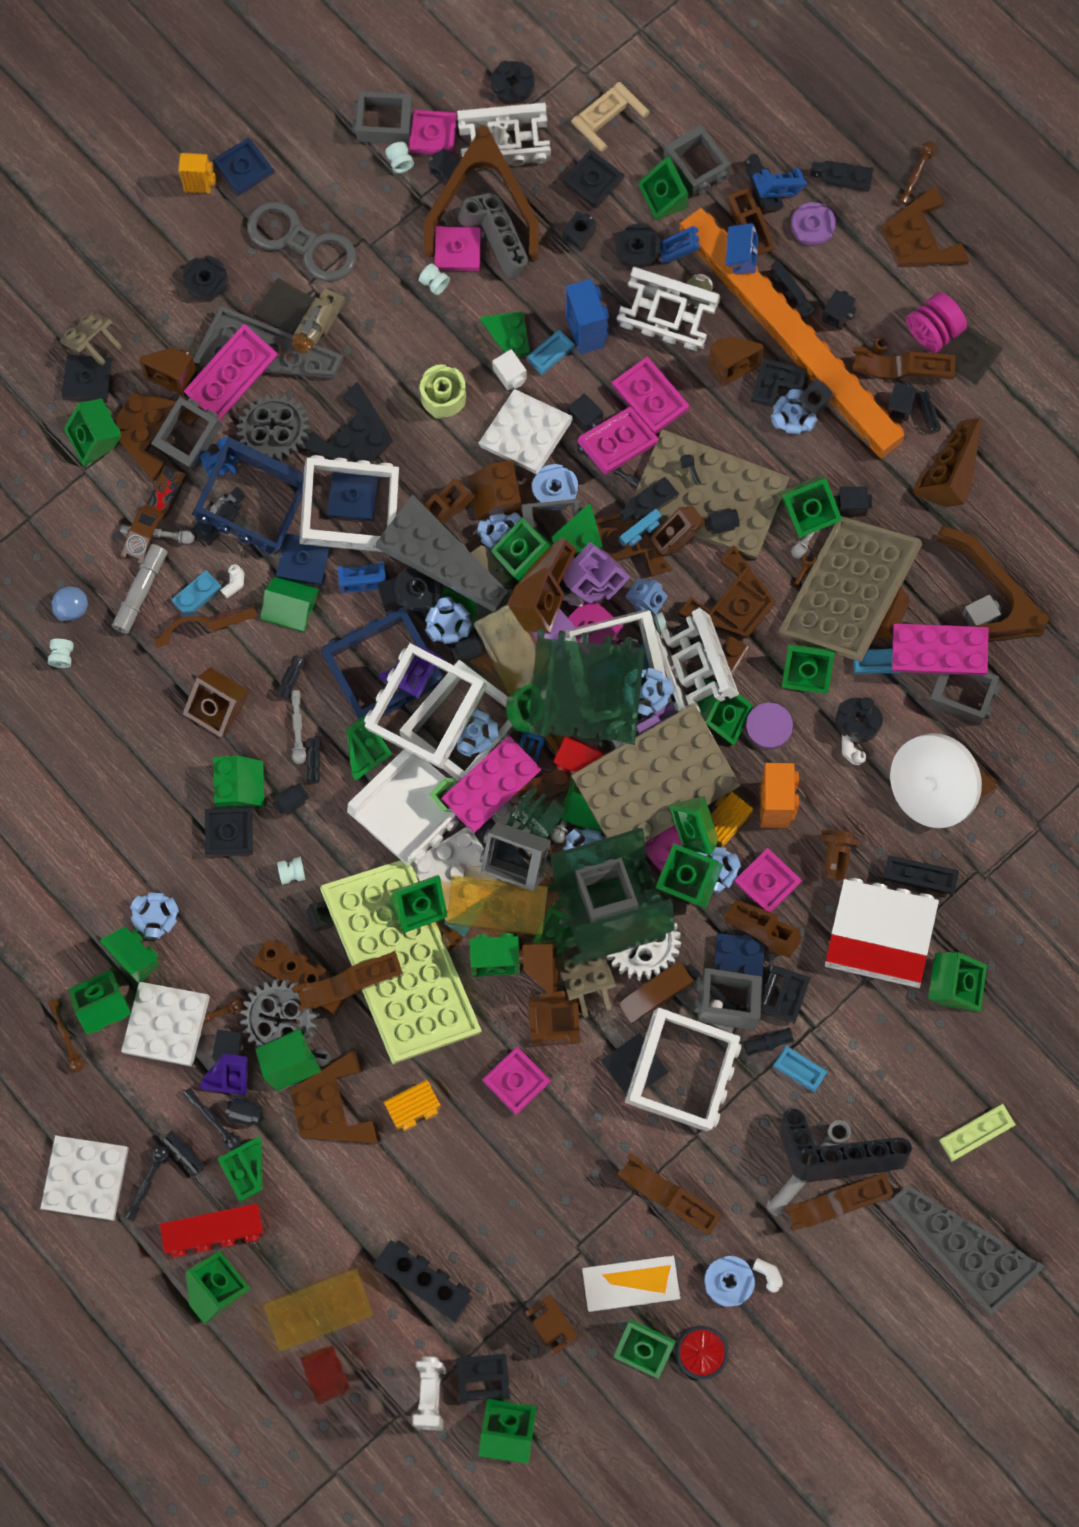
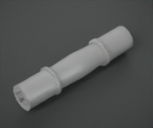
M155 544L150 545L142 564L139 565L140 570L131 584L124 602H121V607L111 625L117 631L125 634L129 633L137 615L140 613L139 608L146 598L155 576H158L161 565L168 553L164 548Z

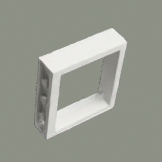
M323 456L307 457L304 466L300 544L383 552L376 548V542L380 536L310 529L313 471L322 470L389 477L388 527L396 517L399 467H394L390 463L370 464L369 461L365 460L347 462L348 460L344 458L327 460Z
M645 609L565 630L566 636L563 637L565 649L570 651L571 659L568 660L571 673H575L577 680L574 683L576 695L580 696L582 705L579 706L580 713L583 719L586 718L587 722L595 723L635 711L631 703L593 712L575 636L638 620L649 667L663 672L662 675L666 677L650 610ZM658 681L656 683V690L658 695L663 696L661 681ZM671 696L667 700L669 703L672 702ZM648 699L637 701L639 704L651 707V701Z
M410 643L407 648H403L398 658L400 662L396 669L393 668L387 678L389 682L386 688L381 689L378 693L375 708L367 713L364 720L366 723L365 727L368 731L443 769L487 685L483 680ZM415 655L472 684L434 754L377 725Z
M459 660L454 665L483 680L487 685L485 692L506 707L508 697L462 661ZM448 672L400 729L401 737L409 742H416L421 748L434 754L436 749L419 737L416 732L461 679ZM507 720L498 731L499 738L492 742L493 746L479 754L465 771L449 759L446 761L443 770L457 781H460L506 737L511 735L515 730L513 725Z
M657 1008L653 1012L625 1103L706 1132L712 1130L713 1127L717 1126L720 1118V1113H717L719 1105L724 1103L727 1096V1090H725L726 1082L731 1080L734 1073V1067H732L734 1057L737 1058L741 1050V1044H739L740 1036ZM665 1020L729 1043L705 1119L641 1097Z

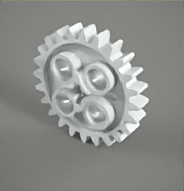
M644 903L642 909H639V918L614 924L611 927H605V933L608 935L603 936V942L608 944L604 945L603 950L609 952L606 955V959H614L612 968L620 966L619 974L628 971L629 979L633 974H637L638 981H640L642 974H645L647 979L650 980L651 973L658 976L660 969L663 971L669 968L667 963L674 965L675 959L673 957L679 956V951L675 949L681 947V942L677 940L680 938V932H674L677 929V923L670 924L672 916L664 918L663 909L656 913L655 905L650 910H647L646 903ZM642 923L645 927L637 930L632 925ZM652 925L655 926V928H653V929L648 933V935H647V937H646V943H645V942H642V943L640 944L639 948L637 949V947H638V941L641 942V941L645 938V936H646V934H647L648 929L650 928V926H652ZM660 935L665 940L663 942H655L652 938ZM627 941L631 946L629 948H622L619 944ZM637 949L635 956L633 958H629V956L633 954V952ZM648 954L651 959L649 961H642L639 956Z

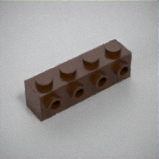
M268 938L252 961L255 968L274 980L279 979L281 984L283 980L288 979L289 986L295 982L301 985L331 978L326 975L328 973L326 969L318 964L313 967L306 962L308 959L297 951L294 954L286 950L288 946L278 939H275L273 942ZM346 999L319 1008L335 1017Z

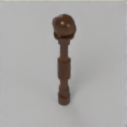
M924 142L922 144L920 162L917 168L913 170L908 180L909 184L898 200L901 205L907 204L913 186H916L922 174L921 170L925 162L935 155L936 146L934 143Z
M235 998L232 1002L229 1001V1005L224 1006V1008L212 1013H206L203 1024L211 1022L213 1018L224 1014L232 1013L235 1015L236 1013H241L242 1010L246 1009V1006L243 1004L245 1000L243 998Z
M52 999L48 1001V1005L52 1014L55 1015L58 1023L56 1026L61 1039L65 1041L68 1049L69 1058L67 1061L69 1062V1067L73 1072H80L84 1068V1061L81 1058V1054H77L70 1040L71 1035L66 1022L62 1019L57 999Z

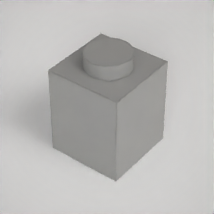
M989 594L966 606L962 615L969 626L996 623L1001 616V607Z

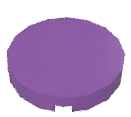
M810 202L801 205L795 211L791 219V230L799 242L808 246H818L826 243L832 237L835 231L836 219L833 212L824 207L823 204Z
M776 703L760 704L752 709L747 717V735L751 741L757 744L756 746L762 749L772 750L780 748L788 741L792 734L793 722L791 715L784 707Z

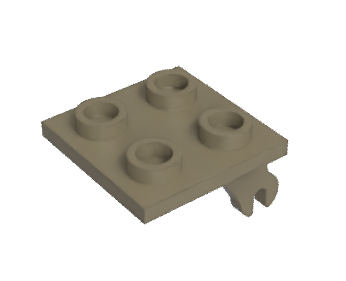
M93 311L85 314L80 319V323L74 328L67 330L64 333V337L60 340L61 344L77 352L85 349L101 365L105 363V360L88 342L98 332L115 349L120 350L122 348L120 343L106 329L112 321Z
M603 950L558 963V969L569 1000L578 998L583 1018L588 1017L583 995L601 990L606 1011L612 1010L607 989L616 987Z

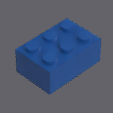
M592 278L566 286L565 316L579 355L604 348L605 339L608 338L606 330L608 329V311L606 306H602L599 299H602L598 285L594 286Z

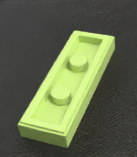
M1001 1104L939 1141L953 1162L1014 1127L1016 1124L1005 1106Z

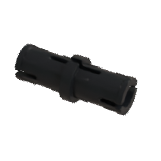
M790 1027L770 1034L769 1032L763 1033V1036L743 1041L747 1056L766 1050L770 1052L781 1045L793 1043L794 1037Z
M170 1131L166 1134L167 1137L161 1140L176 1156L175 1159L178 1162L181 1161L194 1176L198 1175L201 1172L200 1170L206 1167L191 1151L192 1148L189 1145L186 1146L173 1131Z

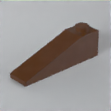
M980 418L964 420L958 424L946 440V448L940 454L936 453L933 457L935 461L929 470L924 469L913 490L916 496L943 507L963 505L972 486L982 423Z

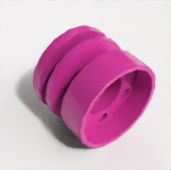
M942 292L935 293L925 301L924 306L917 307L906 318L907 326L913 337L924 349L931 353L940 351L943 346L949 343L950 339H955L967 328V321L962 310L951 297Z

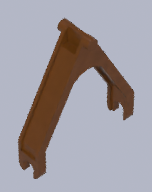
M482 125L479 127L476 136L425 219V257H434L435 227L468 173L478 168H489L499 173L530 230L529 259L538 260L539 223L493 138L489 127Z
M942 526L939 530L937 541L940 544L966 553L1004 595L1011 607L1010 615L1001 622L967 627H988V641L1034 635L1037 637L1042 636L1049 620L1048 615L1041 612L973 536ZM903 621L902 624H913V623Z

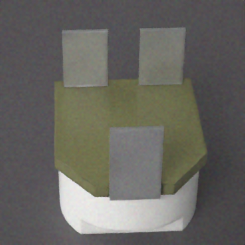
M703 274L694 275L687 281L688 285L710 292L712 290L711 279ZM683 296V298L688 300L687 305L693 304L695 308H699L700 303L707 305L705 302Z

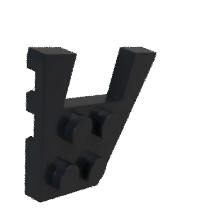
M356 382L343 395V399L359 413L330 443L324 441L311 430V433H307L309 441H303L305 448H300L301 450H308L315 453L316 456H323L331 460L335 458H344L348 460L347 462L365 460L372 464L393 443L392 436L362 387Z

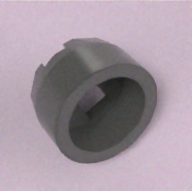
M317 1048L312 1052L313 1056L315 1054L326 1055V1059L315 1058L319 1068H324L330 1063L331 1056L325 1048Z

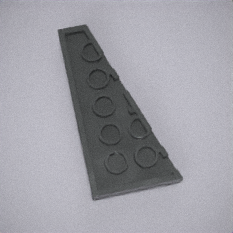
M220 306L193 359L195 367H206L241 326L245 324L279 355L264 371L265 373L335 378L344 360L341 354L316 344L313 347H308L309 341L306 340L300 344L292 334L223 306Z
M413 494L376 542L377 549L495 613L507 597L508 591Z
M909 1185L889 1201L891 1206L989 1316L995 1313L1045 1267L1043 1264L1027 1257L1026 1254L1005 1244L1002 1240L977 1225L956 1215L955 1212L934 1202L933 1199Z

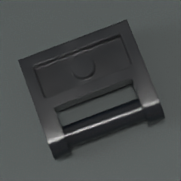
M769 964L767 969L769 974L761 994L760 1013L795 1024L811 977ZM780 976L785 979L776 1006L772 1007L768 1004L777 977Z
M506 1353L456 1358L460 1404H468V1401L495 1398L510 1400ZM501 1380L502 1388L467 1391L466 1383Z

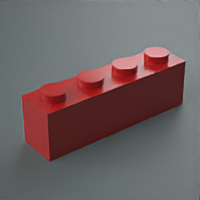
M565 734L554 757V763L557 764L556 768L566 773H569L570 770L576 772L607 754V752Z
M258 1204L160 1224L164 1253L168 1256L171 1255L172 1259L187 1256L186 1252L196 1250V1253L211 1251L212 1246L220 1245L221 1248L235 1246L236 1241L245 1240V1243L259 1241L260 1236H265L260 1206Z

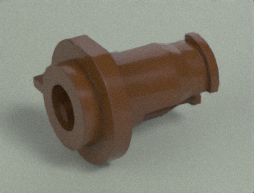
M822 829L821 841L828 843L824 878L847 880L845 875L849 866L851 846H859V840L853 838L854 833Z

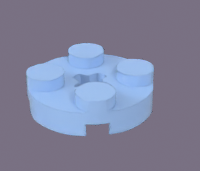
M547 465L541 468L533 479L532 493L538 503L576 499L578 492L577 478L570 469L567 470L562 465ZM552 483L562 487L557 492L549 489L552 487ZM568 506L547 508L545 510H561Z
M735 1256L719 1258L709 1266L705 1275L707 1294L715 1303L724 1307L741 1305L751 1296L755 1285L754 1275L749 1265L744 1260ZM729 1275H733V1280L737 1282L736 1286L726 1288V1283L722 1281L723 1277L728 1278Z

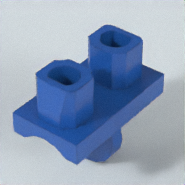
M226 437L220 439L216 444L220 450L218 453L213 455L210 450H206L199 456L208 477L227 440ZM227 454L219 471L220 475L222 476L226 472H229L232 476L235 475L237 471L234 466L240 463V461Z

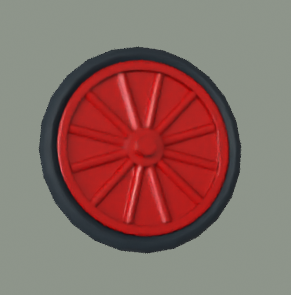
M695 1326L684 1332L678 1340L676 1346L678 1365L683 1372L694 1379L704 1380L715 1377L721 1373L728 1361L729 1352L726 1340L717 1330L711 1327Z

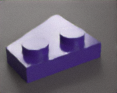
M422 646L419 647L420 649L442 659L437 654L423 648ZM415 655L397 688L418 699L438 667ZM399 660L398 662H396L397 665L394 666L393 668L396 669V667L398 666L400 660ZM393 668L387 672H381L379 674L380 679L388 683L387 678Z
M222 1054L202 1078L200 1089L246 1095L248 1089L247 1057Z

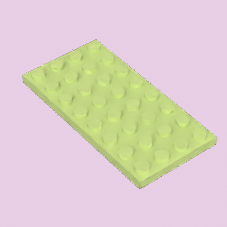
M401 860L324 884L320 888L352 966L394 951L397 953L404 976L362 990L392 1064L478 1035L482 1031L448 950L442 941V936L436 922L403 933L389 900L394 890L418 882L412 866L409 868Z

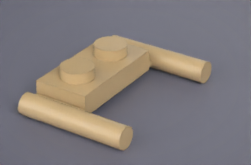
M617 82L613 88L578 116H575L571 123L600 152H603L607 145L595 132L624 110L628 103L643 118L648 116L650 111L621 82Z

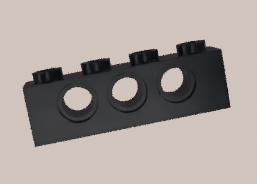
M390 1240L373 1264L374 1267L456 1324L473 1299L469 1295L471 1290L460 1282L457 1286L450 1282L451 1276L440 1268L437 1271L428 1266L430 1261L420 1254L417 1257L408 1252L410 1247L400 1240L396 1243ZM402 1259H408L411 1262V1268L407 1272H401L397 1268L399 1261ZM423 1273H427L432 1277L431 1283L428 1286L418 1284V1277ZM444 1287L452 1291L451 1298L446 1301L438 1298L439 1290Z

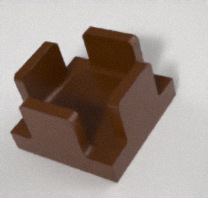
M565 991L554 993L541 992V996L529 997L531 1046L580 1044L577 998L569 1000L568 995H565Z
M550 1294L542 1299L540 1303L526 1311L525 1314L530 1318L543 1308L546 1309V1313L533 1321V1327L546 1346L560 1337L565 1338L564 1342L550 1351L555 1356L577 1342L578 1336Z

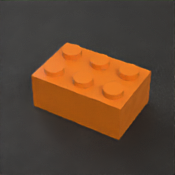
M765 763L760 782V828H789L791 821H795V815H797V809H799V794H795L799 785V771H795L794 763Z

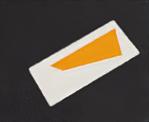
M674 1256L582 1269L589 1312L680 1299Z

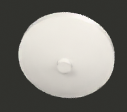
M938 733L917 736L906 742L898 750L891 765L890 781L896 801L909 817L922 825L933 828H946L956 825L967 818L979 802L982 788L979 767L967 748L949 736Z

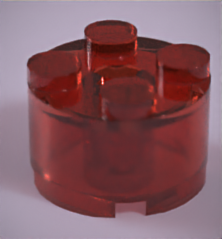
M333 1345L325 1346L300 1357L302 1367L310 1387L314 1390V1397L318 1405L341 1396L351 1389Z

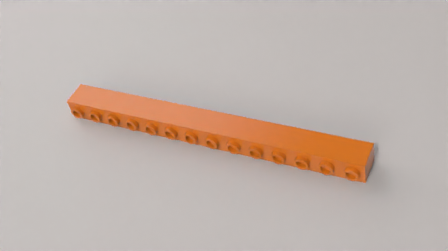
M700 208L680 223L679 232L691 226L698 228V233H696L699 236L697 243L700 244V249L696 250L698 255L797 366L807 370L806 376L812 382L816 378L821 379L837 394L830 403L863 440L866 439L870 443L871 449L879 458H884L901 445L905 436L902 427L889 418V414L884 407H879L874 401L871 392L861 387L858 378L845 369V365L839 357L835 358L830 352L827 343L818 339L814 329L801 320L799 312L787 304L786 298L782 293H777L774 290L771 281L758 272L757 266L756 273L751 274V272L743 274L732 273L733 268L741 266L726 265L728 233L715 224L713 216L708 212L705 213Z

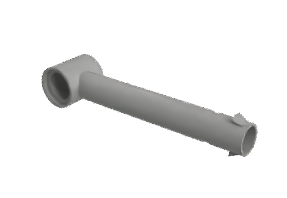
M840 1120L831 1123L827 1136L817 1147L845 1144L850 1136L848 1124ZM835 1127H841L846 1135L842 1139H836L832 1135V1130ZM793 1174L771 1201L768 1200L765 1208L776 1217L782 1214L784 1207L787 1206L788 1202L792 1200L807 1181L799 1180Z

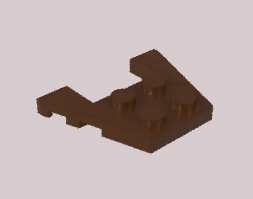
M936 186L882 225L881 230L898 267H926L928 264H940V266L960 264L961 266L969 263L962 243L939 250L926 221L925 213L942 208L944 204Z
M133 392L113 421L120 430L121 437L118 441L120 445L154 482L165 467V463L147 451L177 401ZM185 408L178 420L192 428L200 416Z
M621 513L595 519L602 543L601 549L615 561L644 554L651 577L671 571V566L665 561L660 551L654 545L647 531L640 535L642 539L633 547L628 545L623 548L619 543V537L637 524L639 520L637 521L636 518H633L626 524H623L619 519Z
M733 545L721 559L720 564L737 575L738 578L712 610H709L693 597H690L678 612V615L685 619L688 616L693 617L692 612L701 608L710 615L715 629L748 639L774 607L775 600L760 579H757L747 561H744L737 547Z
M356 1050L348 1053L321 1070L320 1073L313 1075L290 1090L301 1139L378 1143L373 1121L349 1127L346 1122L337 1079L361 1073Z

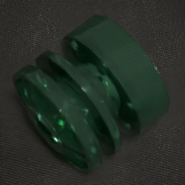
M533 786L515 804L506 825L513 827L518 822L520 823L519 830L523 831L527 828L530 830L529 833L547 839L567 808L556 800L545 807L543 802L547 794L543 792L539 799L535 800L534 796L538 788Z

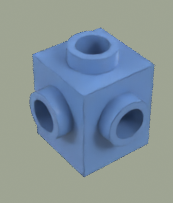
M637 578L625 597L633 604L637 611L646 609L650 610L651 614L656 615L668 595L662 590L663 586L659 582Z

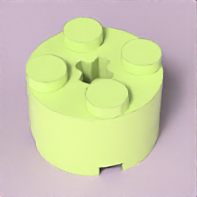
M436 365L424 373L420 383V394L426 411L432 414L433 417L440 419L457 414L465 406V380L458 369L446 367V365Z

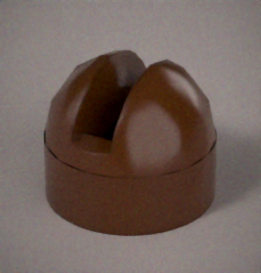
M448 929L442 934V941L448 950L454 949L463 940L461 934L454 929Z

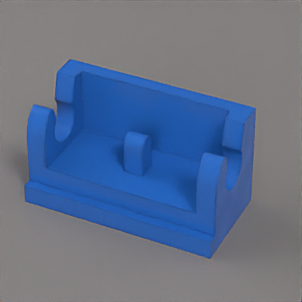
M793 168L796 178L793 177L791 172L786 174H770L767 169H762V175L755 173L753 176L761 198L797 196L807 185V181L804 180L798 168Z
M753 223L730 226L728 228L726 265L741 266L733 268L732 273L734 274L756 273L758 235Z
M384 561L376 565L343 568L338 566L340 592L350 593L378 590L377 583L386 581Z

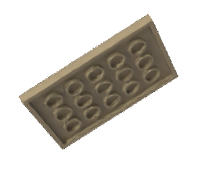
M662 429L658 438L659 441L653 449L634 496L663 477L669 480L678 491L679 496L658 510L662 515L659 521L660 524H663L679 507H695L703 520L707 517L708 512L725 508L736 509L740 526L736 527L735 530L712 535L711 531L706 530L704 524L697 530L694 537L728 550L734 545L739 550V554L757 560L782 499L779 491L786 489L790 477ZM690 454L694 457L695 469L701 484H695L689 468H681L680 458L682 455Z
M841 516L842 521L835 523L778 632L782 637L819 649L835 651V654L862 662L917 556L922 542L918 538Z
M695 703L690 704L571 774L573 781L618 858L675 825L669 805L705 796L707 805L741 786Z

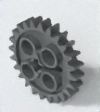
M275 393L273 399H270L269 395L266 394L264 401L258 397V404L255 405L250 402L251 409H243L245 416H239L241 424L237 425L239 431L237 436L241 440L240 443L273 459H278L279 462H282V457L291 460V453L298 456L297 448L304 449L303 441H309L307 433H311L310 426H308L311 422L306 409L303 410L301 403H296L294 397L288 401L286 394L282 399H279L277 393ZM267 416V419L260 420L262 417ZM285 417H290L288 420H282ZM261 437H266L262 441H257ZM283 437H288L287 440L280 441Z
M279 979L273 980V984L266 981L264 982V988L259 985L255 987L257 993L251 992L248 994L252 1001H244L243 1004L248 1009L242 1010L241 1014L246 1015L247 1018L242 1020L241 1023L248 1025V1028L243 1033L251 1034L247 1040L248 1042L256 1041L255 1050L263 1044L286 1035V1027H291L293 1031L300 1028L307 1044H311L308 1036L314 1037L317 1034L312 1028L319 1026V1023L313 1021V1018L319 1016V1013L313 1012L312 1009L298 1010L297 1014L290 1012V1003H294L296 1006L301 1005L298 993H293L292 987L298 986L297 982L289 986L288 979L283 980L282 984H280ZM267 998L274 1002V1010L267 1008ZM260 1013H263L271 1017H261ZM280 1014V1018H282V1019H297V1020H300V1024H298V1023H296V1022H293V1021H290V1020H285V1021H283V1022L280 1023V1019H279V1018H272V1017H274V1016ZM263 1022L270 1025V1034L263 1031Z

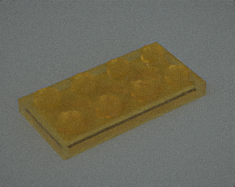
M508 605L497 610L496 613L493 612L473 623L509 696L516 689L532 682L542 683L548 688L557 686L532 633L524 631Z
M452 876L446 924L542 936L548 887L537 886L534 891L509 882Z
M357 1268L263 1305L280 1353L374 1317Z

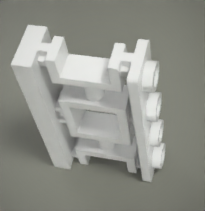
M545 103L457 111L459 134H471V142L475 137V128L487 125L493 136L497 122L500 120L508 124L506 131H515L516 144L498 145L508 165L520 166L524 163L542 164L551 160L550 141H538L537 128L547 127ZM531 123L532 131L519 132V124ZM533 140L534 148L521 149V141ZM468 148L461 149L462 157Z
M633 267L628 286L637 289L638 292L632 310L620 307L619 315L616 318L621 323L620 327L628 330H633L635 327L641 329L642 334L654 337L657 334L663 336V341L675 344L676 341L685 343L684 347L693 351H697V348L703 349L707 334L698 332L697 329L703 311L715 314L720 295ZM640 281L667 291L657 290L654 301L642 298L645 286L637 282ZM680 295L708 303L709 306L700 303L696 315L686 312L685 308L688 300L680 297ZM661 297L681 304L675 323L654 317ZM639 306L650 309L647 321L654 323L655 326L627 318L626 315L636 317ZM681 320L693 323L690 335L697 337L698 340L668 330L678 331Z
M701 608L692 612L693 617H686L689 628L673 636L667 629L662 630L661 634L656 632L665 675H667L668 679H671L673 695L676 700L674 706L677 712L692 703H695L700 712L697 702L711 694H714L715 698L719 701L725 700L724 697L726 696L733 698L739 695L711 617ZM700 634L703 644L697 642L691 645L689 640ZM681 645L683 650L672 656L669 646L675 648ZM699 654L704 668L687 676L683 662ZM715 674L718 684L713 681L705 685L704 679ZM695 684L697 690L686 695L683 686L689 688Z
M422 1357V1362H416V1368L421 1373L419 1404L421 1415H413V1426L418 1430L443 1431V1419L438 1416L439 1374H446V1368L443 1363H440L438 1358Z

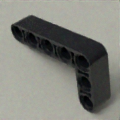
M793 1108L787 1109L784 1112L779 1128V1134L792 1172L797 1179L802 1181L901 1170L906 1167L912 1151V1144L907 1139L901 1137L815 1147L804 1114L800 1110Z

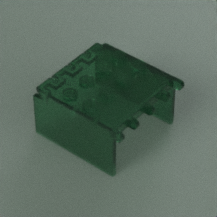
M539 628L528 722L531 724L530 733L546 737L551 733V726H554L553 735L573 737L574 728H576V737L596 739L597 730H599V739L617 740L618 742L635 745L645 649L631 647V637H625L624 646L611 645V635H605L604 644L588 643V633H582L581 642L565 640V631L559 630L558 640L544 638L545 630Z
M643 828L550 855L554 882L546 885V890L548 893L555 891L558 893L559 899L553 901L552 906L555 910L563 908L566 915L565 919L559 921L560 928L570 927L573 937L566 940V945L569 948L574 946L578 948L579 955L572 958L574 965L665 939L667 933L675 930L671 899L662 900L659 890L655 888L656 882L654 877H652L648 862L644 860L647 859ZM622 858L639 909L590 923L577 885L575 871L585 866L604 863L609 859ZM619 877L586 886L594 909L627 900Z

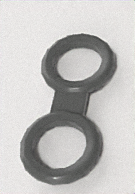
M281 202L264 203L259 205L248 219V234L256 245L267 250H280L289 247L304 255V264L307 271L316 279L325 282L338 281L345 278L354 268L356 250L350 240L337 233H323L317 236L301 227L296 211L287 204ZM269 212L285 214L291 222L289 232L278 240L263 238L257 231V223L264 214ZM325 243L341 245L347 253L345 264L336 271L326 272L320 270L313 262V254L320 245Z

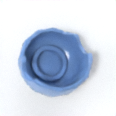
M63 587L53 596L51 603L52 612L60 621H76L86 612L88 607L87 596L77 587Z

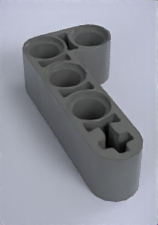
M488 193L465 199L457 216L460 224L466 227L482 224L503 273L511 279L520 277L528 258L500 197L496 194Z

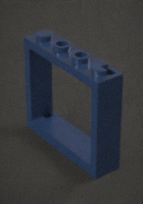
M228 437L191 515L195 516V519L200 523H210L216 526V529L223 534L228 535L231 533L237 536L240 542L248 545L251 543L258 546L261 552L275 555L280 549L303 498L304 473ZM227 454L298 488L274 542L203 508Z
M404 608L400 610L394 609L388 612L386 617L370 621L366 624L365 628L359 631L353 630L347 633L345 638L338 642L331 641L321 650L326 664L357 720L364 715L366 716L370 710H373L377 702L361 709L333 657L400 622H403L415 645L418 648L422 646L427 649ZM438 668L420 697L433 691L442 681L443 676ZM402 690L395 692L381 717L417 698Z

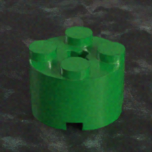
M532 682L516 689L506 701L508 720L514 729L525 733H534L549 727L555 721L560 709L556 693L539 682ZM530 706H534L535 710H531Z

